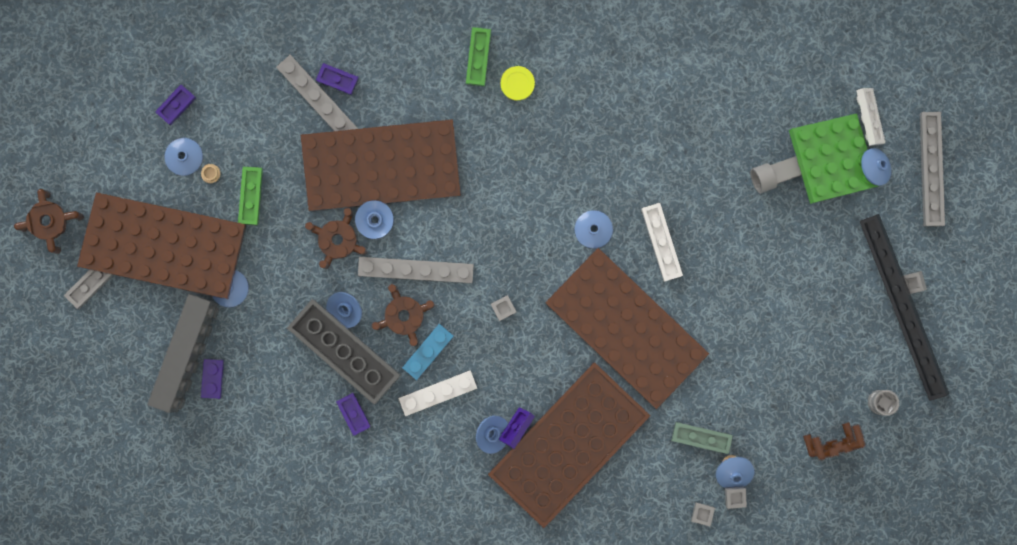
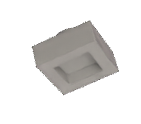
M922 271L903 275L910 294L927 290Z
M508 295L491 304L499 321L516 313Z
M744 486L725 488L727 509L747 507L746 488Z
M695 502L691 522L711 526L715 507Z

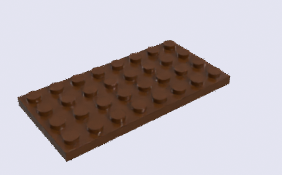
M453 119L300 135L309 211L361 206L368 201L392 203L461 196Z
M96 192L77 267L229 299L246 225Z
M599 248L545 302L655 409L709 355L695 339Z
M594 362L523 436L515 449L512 448L488 475L534 520L545 528L651 415Z

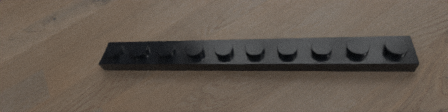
M877 214L859 221L929 401L948 396L949 391L880 215Z

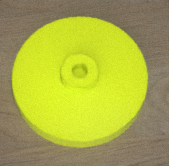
M511 67L502 75V92L511 100H524L534 90V77L524 67Z

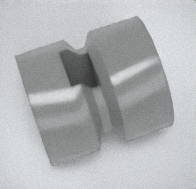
M876 390L868 397V407L875 414L891 415L898 410L899 399L892 391Z

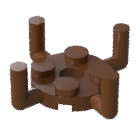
M39 189L37 191L39 202L27 214L26 221L15 223L14 228L22 232L29 230L35 237L46 240L49 252L59 254L61 248L55 246L54 239L65 232L67 220L76 219L81 221L84 219V215L77 211L65 213L60 205L47 201L51 196L49 191ZM49 215L51 222L49 225L44 226L42 219L44 216Z
M350 208L344 209L345 216L342 221H330L322 228L311 222H307L305 225L307 230L319 235L318 245L326 255L325 259L319 262V266L323 269L329 268L333 258L341 259L347 257L353 251L360 255L367 254L366 248L357 245L356 233L349 225L354 215ZM341 235L343 237L342 243L334 245L332 242L333 236Z
M391 284L388 290L391 292L394 300L386 307L385 320L374 322L372 328L380 330L389 327L397 334L408 335L410 345L417 346L419 342L415 331L422 324L423 312L433 309L435 304L429 300L425 304L420 305L410 297H401L397 287ZM403 310L408 311L410 314L407 321L399 319V313Z
M850 422L842 424L846 437L842 438V441H837V439L826 441V444H821L819 436L812 438L811 434L804 435L803 438L809 456L817 457L822 461L829 457L838 456L839 453L844 451L847 453L864 448L866 444L860 425H853L851 429Z

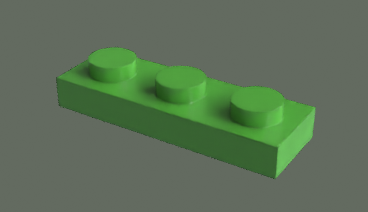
M472 27L466 85L485 87L491 29Z
M243 167L238 223L245 225H258L263 168Z

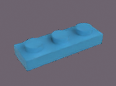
M438 324L402 368L418 380L454 336Z

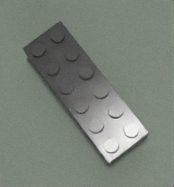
M188 294L147 403L148 406L168 413L178 412L179 409L183 408L185 404L184 394L190 390L192 385L190 378L192 373H196L199 362H197L198 357L203 354L206 344L203 343L206 336L209 337L212 331V326H210L212 319H216L218 315V303Z
M314 299L306 305L287 327L289 331L374 405L382 399L402 376Z

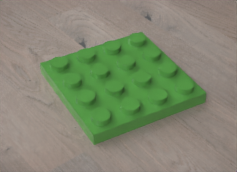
M857 114L789 130L810 204L878 187L870 183L862 171V156L868 149Z

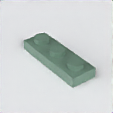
M675 422L671 441L729 454L733 435Z

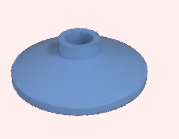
M188 138L174 140L169 144L165 152L167 167L173 173L181 176L190 175L198 170L203 159L200 146ZM180 153H185V158L180 159Z
M877 148L865 151L861 160L862 171L865 177L874 185L881 186L886 184L891 177V164L888 157Z
M380 201L364 203L359 207L355 216V224L358 231L371 239H378L387 235L394 221L391 209ZM374 216L378 217V222L376 224L372 223L371 221L372 217Z
M600 211L585 212L576 221V238L585 247L600 248L608 243L612 236V223L608 216ZM591 226H597V232H592Z
M235 270L229 299L212 296L213 299L224 307H234L242 303L248 294V282L245 276Z
M337 292L329 297L326 309L347 328L354 327L360 322L362 309L359 302L352 295Z
M490 416L483 420L476 432L478 447L488 454L497 453L502 450L506 444L498 439L507 427L508 422L500 416Z
M743 457L726 459L716 470L717 482L724 488L746 486L754 477L752 463Z

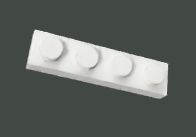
M658 203L642 208L641 211L663 281L683 276L661 204Z
M470 370L400 397L399 401L405 416L477 389Z

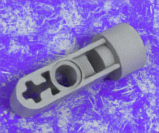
M796 156L773 165L766 163L750 170L752 183L759 194L777 188V184L802 175Z

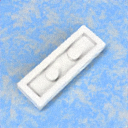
M873 88L856 90L858 95L857 102L861 108V119L865 126V136L869 146L885 144Z

